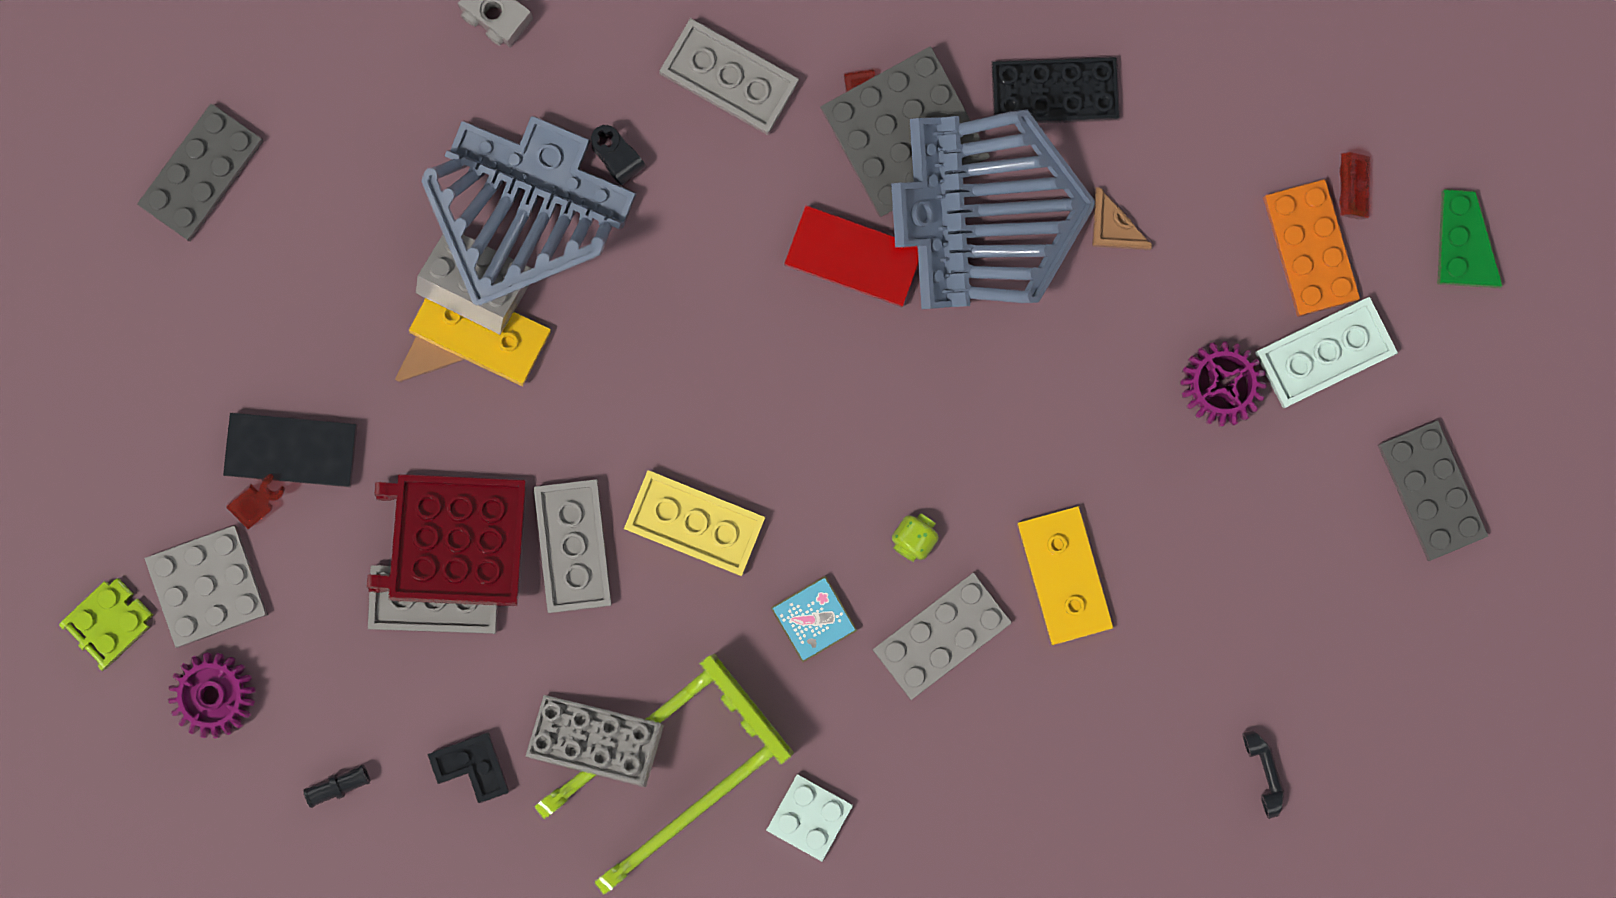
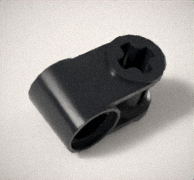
M600 125L593 131L591 136L592 149L619 185L623 186L646 167L638 153L627 144L615 128L609 125ZM611 136V146L608 147L605 144L599 146V137L609 138Z

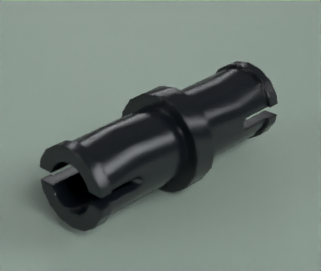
M360 765L340 775L332 774L328 780L303 789L304 797L309 807L313 808L335 797L341 799L345 797V793L370 784V777L365 766Z

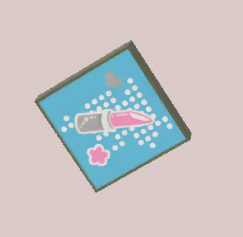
M826 576L771 607L802 663L857 631Z

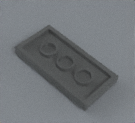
M211 103L137 205L190 242L264 141Z
M1438 420L1378 445L1428 561L1489 537Z

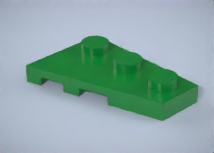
M1443 190L1441 193L1437 284L1501 288L1503 287L1476 192Z

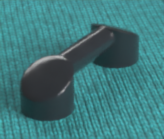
M1255 731L1244 732L1242 736L1249 757L1260 755L1270 792L1261 794L1265 814L1268 819L1278 817L1283 805L1284 791L1272 750L1266 741Z

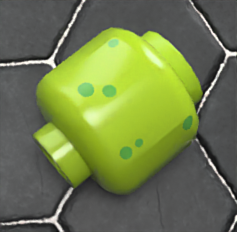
M921 513L917 518L912 515L905 516L892 534V541L895 544L893 549L912 562L916 559H926L939 539L938 533L933 529L936 523Z

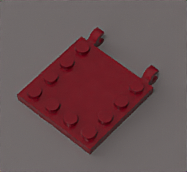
M399 474L398 483L375 482L374 495L376 500L391 501L396 499L390 576L369 574L367 576L368 591L373 593L389 591L388 598L390 601L518 606L526 481Z

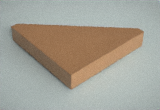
M1095 189L1092 247L1151 250V242H1148L1138 231L1132 221L1103 192V189Z
M416 336L395 380L401 383L404 380L442 369L465 359Z

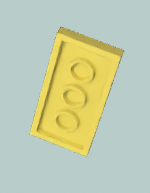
M648 470L624 530L742 577L765 517Z

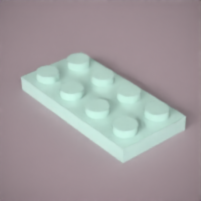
M1370 297L1255 352L1283 409L1398 353Z

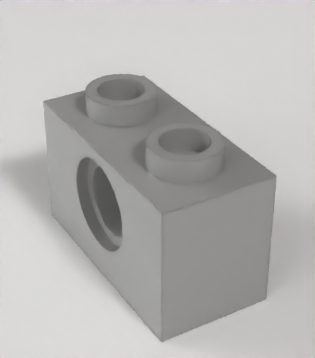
M460 0L458 2L463 12L460 16L473 27L479 24L487 30L485 35L499 46L505 43L511 48L533 19L531 11L516 0ZM490 8H500L502 13L499 18L495 20L486 18V13Z

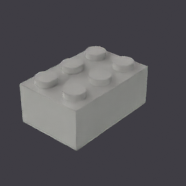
M443 234L418 274L416 293L501 335L529 285L485 304L474 305ZM462 235L468 250L475 240ZM487 246L475 267L480 279L483 278L497 252ZM507 258L493 285L504 281L508 268L512 265L514 259ZM525 266V268H524V270L522 271V273H523V272H526V271H528V270H530V269H532V268H530V267H528V266Z

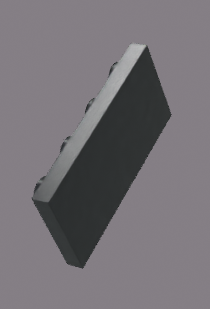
M1117 57L992 61L993 116L1011 111L1028 110L1038 124L1118 121L1120 119Z
M230 413L223 476L351 488L357 424Z

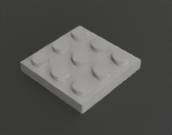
M235 525L144 558L175 648L188 645L268 615L239 531Z

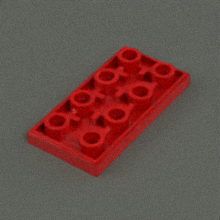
M805 205L784 266L903 307L919 263L918 246L895 247V237Z

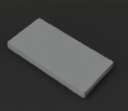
M544 695L526 757L646 787L664 725Z

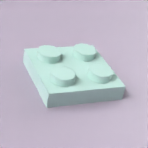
M797 774L766 831L814 858L823 861L853 805Z

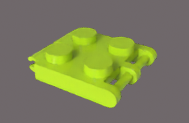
M116 578L111 584L104 581L59 624L63 630L67 629L80 643L78 646L82 651L86 649L99 663L97 667L101 671L108 668L150 628L146 622L153 616L139 599H135L128 605L127 601L134 594L119 578ZM72 623L74 624V626H75L78 630H80V631L86 636L85 639H84V637L71 625ZM97 651L102 653L105 659H103Z

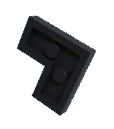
M489 732L427 754L437 784L468 774L478 804L510 793Z

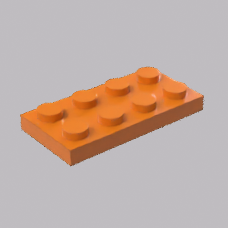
M1326 180L1265 195L1263 197L1297 317L1358 301L1360 297Z

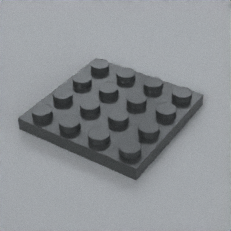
M931 46L820 106L879 217L893 211L891 184L914 182L910 119L959 116V123L971 121ZM977 132L963 135L960 138L961 144L981 141ZM986 152L965 156L962 158V165L980 163L989 158L990 155Z

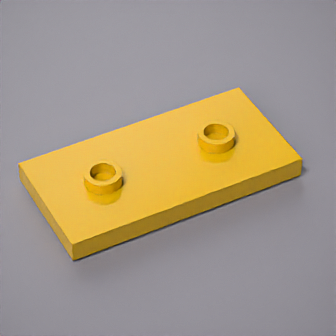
M425 298L409 328V333L523 387L551 333V329L513 312L501 335Z
M1079 506L1017 523L1051 645L1113 629Z

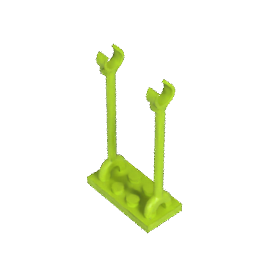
M716 654L709 655L700 663L705 671L645 720L657 723L663 722L714 681L724 693L720 697L731 712L737 709L744 718L740 722L751 737L757 734L766 746L620 864L617 863L594 883L604 895L626 878L630 871L771 757L774 756L782 764L794 754V751ZM582 771L579 772L560 789L557 788L534 806L543 819L549 817L565 804L571 795L596 775Z

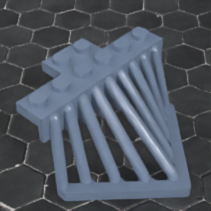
M1028 110L1011 111L959 123V116L910 119L914 182L892 183L891 185L895 247L918 246L921 309L970 306V299L1014 303L1040 302L1095 206L1093 197ZM1015 124L1022 133L961 144L960 140L963 135ZM1031 145L1037 153V156L962 165V158L965 156ZM1044 167H1047L1054 176L1049 178L963 184V178ZM1064 189L1070 197L1067 199L964 205V197ZM1071 211L1065 221L966 225L965 218ZM1057 234L1052 244L968 245L966 238ZM1044 257L1038 268L973 266L968 264V258ZM969 278L1030 280L1026 289L1022 291L974 287L969 284Z
M535 116L530 117L520 144L462 121L451 150H447L445 153V157L452 160L426 169L421 182L474 305L485 304L600 256L612 227L618 229L624 227L637 193L580 170L591 141L590 139ZM468 166L470 167L465 175L442 191L438 179ZM485 174H488L489 177L484 187L461 216L455 220L450 210L453 200ZM504 181L507 182L499 203L471 248L467 250L462 235ZM524 189L525 193L516 216L483 278L480 279L475 269L479 257L518 194ZM540 196L543 197L544 201L537 218L512 265L508 268L504 281L493 285ZM557 205H562L558 220L541 253L537 256L535 268L522 273ZM576 211L579 212V222L569 242L566 244L564 256L551 261ZM593 220H598L599 227L591 244L580 248Z

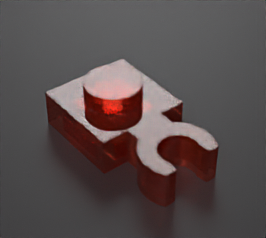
M272 474L263 478L258 490L250 484L229 501L226 506L247 529H250L272 510L273 505L269 501L280 499L284 493V486H281L276 491L268 488L267 485L274 478Z

